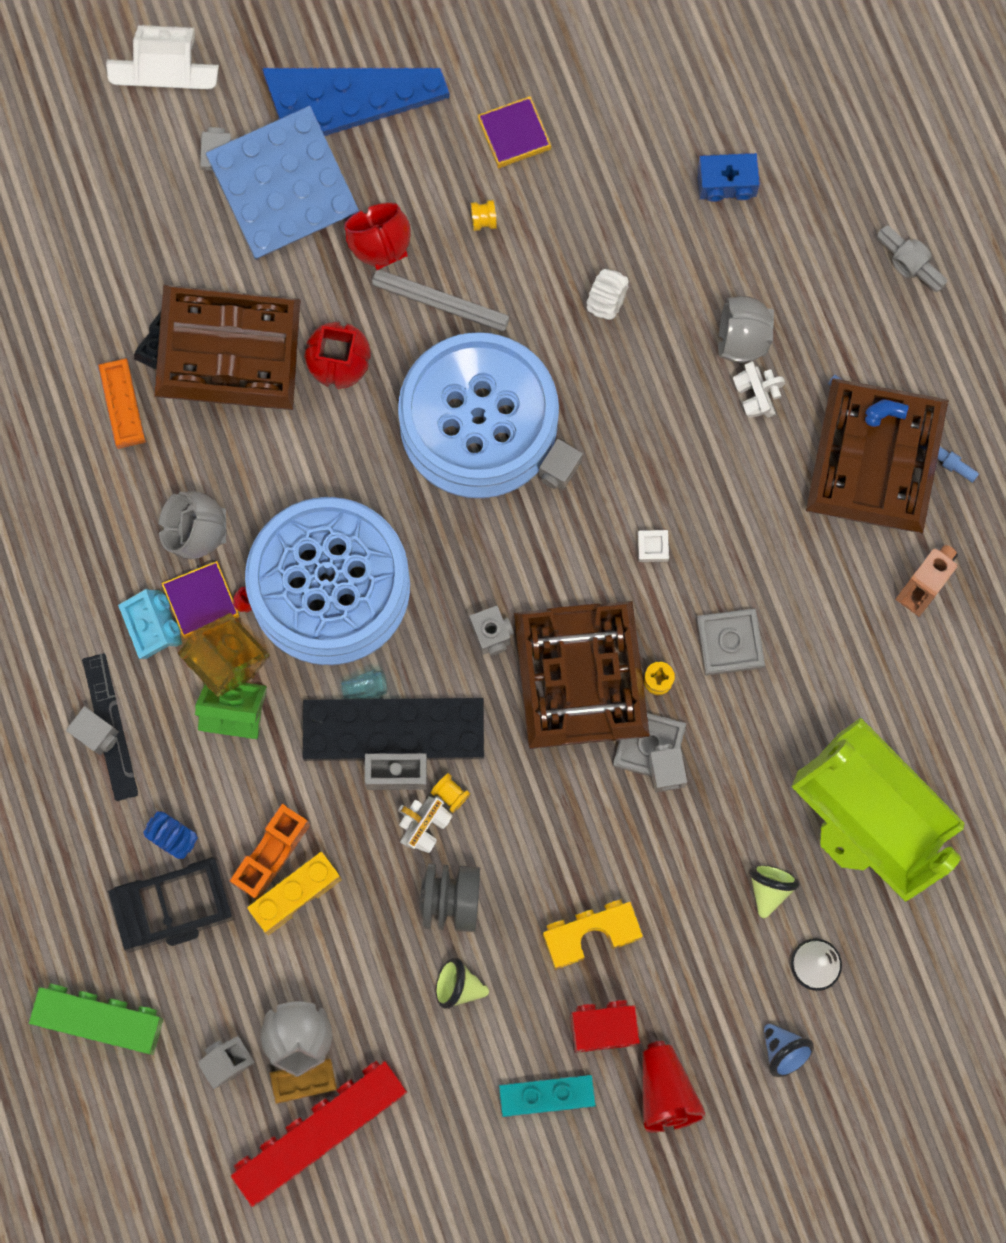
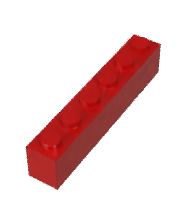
M376 1060L362 1071L364 1077L356 1083L352 1079L347 1081L336 1090L339 1095L332 1101L328 1102L326 1098L311 1108L314 1114L305 1121L301 1117L297 1118L285 1127L288 1132L279 1140L273 1136L259 1147L262 1151L253 1159L248 1155L233 1166L236 1172L230 1176L251 1207L258 1205L408 1093L386 1061L379 1064Z

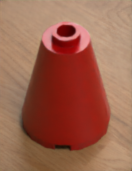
M665 1041L648 1044L647 1050L642 1053L643 1124L645 1131L653 1133L665 1132L664 1127L674 1126V1130L701 1121L703 1116H706L705 1109L673 1046L666 1045Z

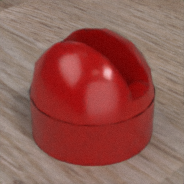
M244 586L235 593L233 606L239 612L248 613L252 611L248 600L246 587Z

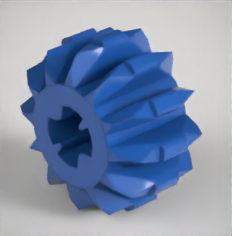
M157 811L153 818H150L146 824L147 827L143 831L144 836L148 840L178 859H184L192 851L198 839L195 832L163 811Z

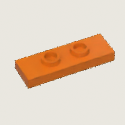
M127 358L99 364L117 449L146 443Z

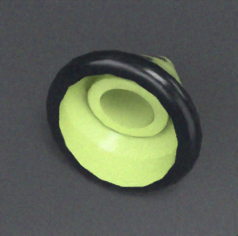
M757 865L749 870L758 914L762 918H767L800 886V882L795 876L775 867Z
M459 958L449 959L441 968L436 983V999L443 1009H450L459 1004L484 998L489 994L488 987Z

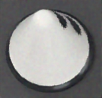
M817 938L808 939L795 948L791 956V970L797 982L803 987L813 991H823L829 989L838 981L842 971V959L837 949L831 943Z

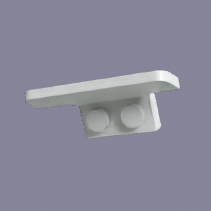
M138 25L133 39V61L108 60L107 75L108 80L115 85L213 89L217 85L219 65L192 64L191 50L195 40V28Z

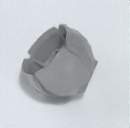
M748 296L726 298L727 303H724L719 327V337L723 338V341L718 343L719 357L735 363H745L758 359L761 356H766L773 342L774 309H768L759 300Z
M196 491L179 492V494L171 495L164 504L159 518V525L163 526L164 530L159 532V538L163 548L168 552L181 558L196 559L212 553L218 546L226 543V509L221 508L210 496Z
M296 1001L280 1004L277 1006L276 1013L273 1010H269L264 1017V1023L260 1032L262 1048L271 1064L297 1077L325 1062V1057L330 1050L333 1039L332 1026L326 1011L323 1008L317 1011L316 1004Z

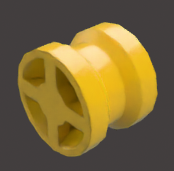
M488 200L485 204L471 202L473 230L480 231L482 227L497 229L494 200Z
M655 662L647 668L643 683L649 693L663 695L671 689L675 674L669 664Z

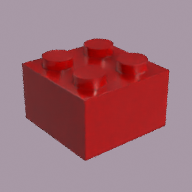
M627 1000L608 1002L607 1008L596 1009V1004L579 1005L576 1008V1012H572L570 1015L574 1053L632 1047L640 1043L635 1005L628 1006Z

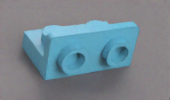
M145 589L118 605L139 659H147L168 646L177 647L182 644L180 628L173 620L169 609V601L162 591Z

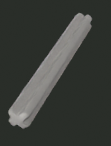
M377 270L373 276L372 284L378 288L501 332L505 331L508 326L509 316L382 270Z

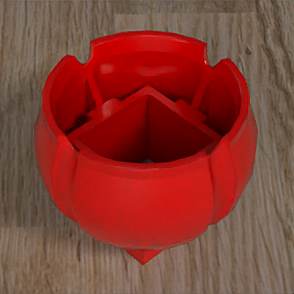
M389 202L368 207L367 213L359 211L346 221L344 229L348 247L356 258L363 263L374 266L376 270H379L408 256L406 250L410 243L411 226L407 216L398 204Z
M339 321L328 322L318 327L307 341L308 348L304 353L306 367L313 378L324 386L329 387L330 384H334L337 389L348 388L359 382L368 371V362L371 359L369 342L366 336L352 324L347 323L345 326H342ZM326 339L351 343L348 361L323 357Z

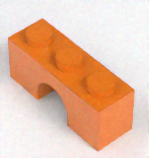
M282 804L265 828L266 832L257 848L250 856L247 855L229 881L255 900L262 897L310 827L308 820Z

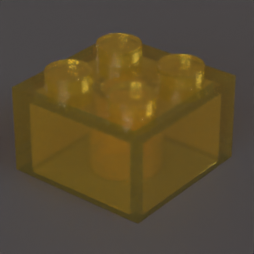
M231 613L194 630L178 652V655L187 666L197 674L217 697L253 679L270 657L269 653Z

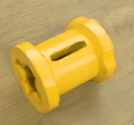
M447 773L433 787L430 793L433 796L438 795L450 807L449 811L454 813L464 804L471 793L468 790H462L451 779L452 775Z

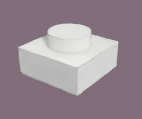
M668 530L638 531V561L668 562Z

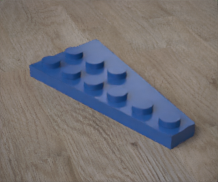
M262 68L278 118L282 119L310 106L324 136L450 98L441 68Z

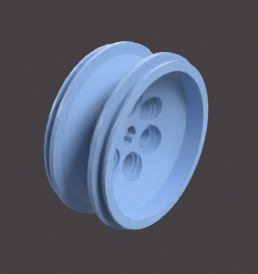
M482 332L465 333L447 338L424 352L412 365L404 379L398 404L402 443L411 463L417 471L439 489L457 496L478 499L496 497L512 492L526 484L539 472V467L555 443L559 402L553 379L545 365L533 352L510 338ZM480 388H484L490 394L486 397H479L475 392ZM452 399H459L463 404L458 408H453L448 405V402ZM503 405H508L512 407L513 411L510 414H502L498 409ZM482 417L484 418V423L475 424L473 423V418ZM453 426L458 428L459 432L456 435L449 436L444 433V430L447 427ZM498 433H505L510 438L506 442H498L494 436ZM476 443L482 446V450L478 453H472L467 450V447L470 444Z
M319 497L304 500L285 508L262 528L254 540L247 558L245 569L246 592L259 626L275 646L301 661L318 665H340L362 659L375 652L391 638L406 613L410 596V577L408 561L402 542L391 525L382 516L356 501L337 497ZM340 544L346 547L345 552L337 556L330 553L331 548L335 545ZM305 550L316 552V556L312 560L305 561L300 558ZM354 567H362L366 570L364 575L359 578L351 577L349 572ZM324 573L328 576L335 575V578L330 582L327 579L320 580ZM296 577H302L306 582L301 588H293L290 586L291 580ZM344 594H350L355 597L354 602L348 606L341 605L339 599ZM320 599L325 602L324 607L319 611L309 609V604L313 600Z

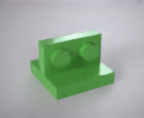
M208 677L195 706V716H199L198 731L258 739L261 711L266 698L267 686Z

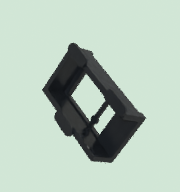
M215 857L189 864L186 868L144 881L137 880L120 885L108 891L123 948L128 953L162 942L175 946L196 939L201 930L235 920L220 864ZM207 872L218 913L172 927L173 920L169 917L161 885ZM156 887L164 915L163 923L167 926V929L151 934L140 892Z

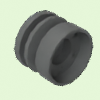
M428 863L426 874L422 880L420 894V912L423 920V929H431L433 915H438L439 930L444 929L447 916L454 917L455 931L476 932L480 867L460 866L457 878L450 879L449 866L443 864L442 878H436V864Z

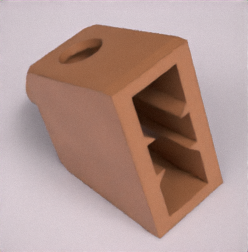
M944 545L940 551L933 548L895 600L920 617L958 567L957 563L954 562L958 556L955 549L948 545Z

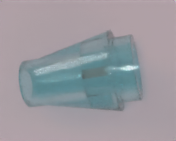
M373 669L341 683L345 699L381 698V695L387 694L388 691L383 670L376 672Z

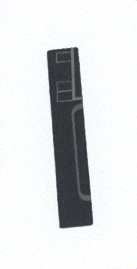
M102 653L83 658L82 662L94 713L119 731L115 736L117 737L115 745L108 752L104 751L115 801H121L138 796V790L106 655Z

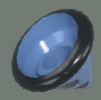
M773 1024L764 1026L769 1072L772 1076H787L799 1069L809 1059L814 1050L812 1040L800 1037Z

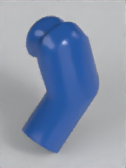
M881 400L868 407L865 412L867 414L865 422L869 426L877 427L880 425L881 419L888 415L905 420L909 405L890 400Z

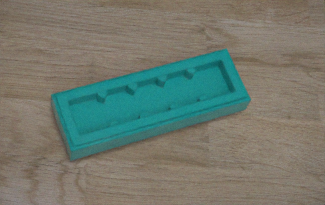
M592 1075L499 1085L502 1117L596 1107Z

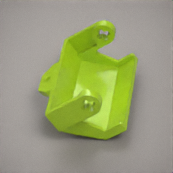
M861 717L841 731L817 758L797 772L792 788L825 820L821 826L820 846L841 868L863 871L870 866L907 902L949 874L960 862L961 856L952 847H947L939 853L937 852L947 840L963 830L965 823Z

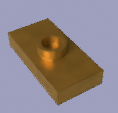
M326 1059L325 1062L298 1077L285 1070L269 1073L275 1104L337 1090L331 1059Z

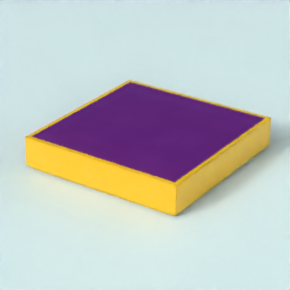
M531 97L478 115V122L498 168L551 150L550 141Z
M217 561L162 583L184 639L240 617L238 611L233 606L232 596Z

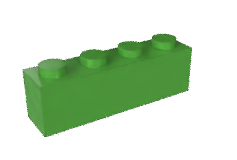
M51 983L48 989L39 987L29 1024L154 1055L164 1020L156 1016L158 1010L139 1006L138 1012L126 1009V1002L109 998L108 1004L97 1002L98 995L79 991L78 997L66 994L68 988Z

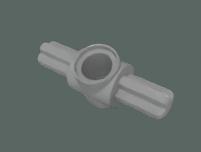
M885 226L878 232L877 239L894 254L892 262L901 275L906 278L918 276L934 292L940 291L946 285L947 279L929 263L931 261V253L922 242L916 239H909L906 242L890 226Z

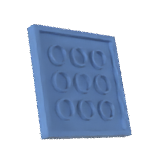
M310 106L205 153L255 260L359 212Z

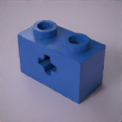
M757 153L700 156L697 167L700 199L717 202L724 198L748 200L757 196L760 186Z

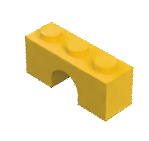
M321 851L248 906L247 909L269 936L292 919L293 914L303 905L314 898L318 899L342 881V879Z
M622 899L604 905L605 911L594 914L592 909L577 914V921L566 925L564 920L547 925L548 931L543 932L542 936L554 970L584 960L585 956L581 948V939L590 931H599L605 934L612 950L641 940L643 935L631 902L623 904Z

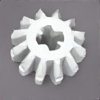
M603 269L596 276V280L589 292L587 300L588 312L601 319H613L619 312L626 296L628 278L617 271Z

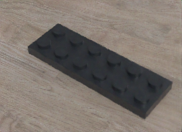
M484 698L303 700V761H365V754H426L427 760L484 759Z

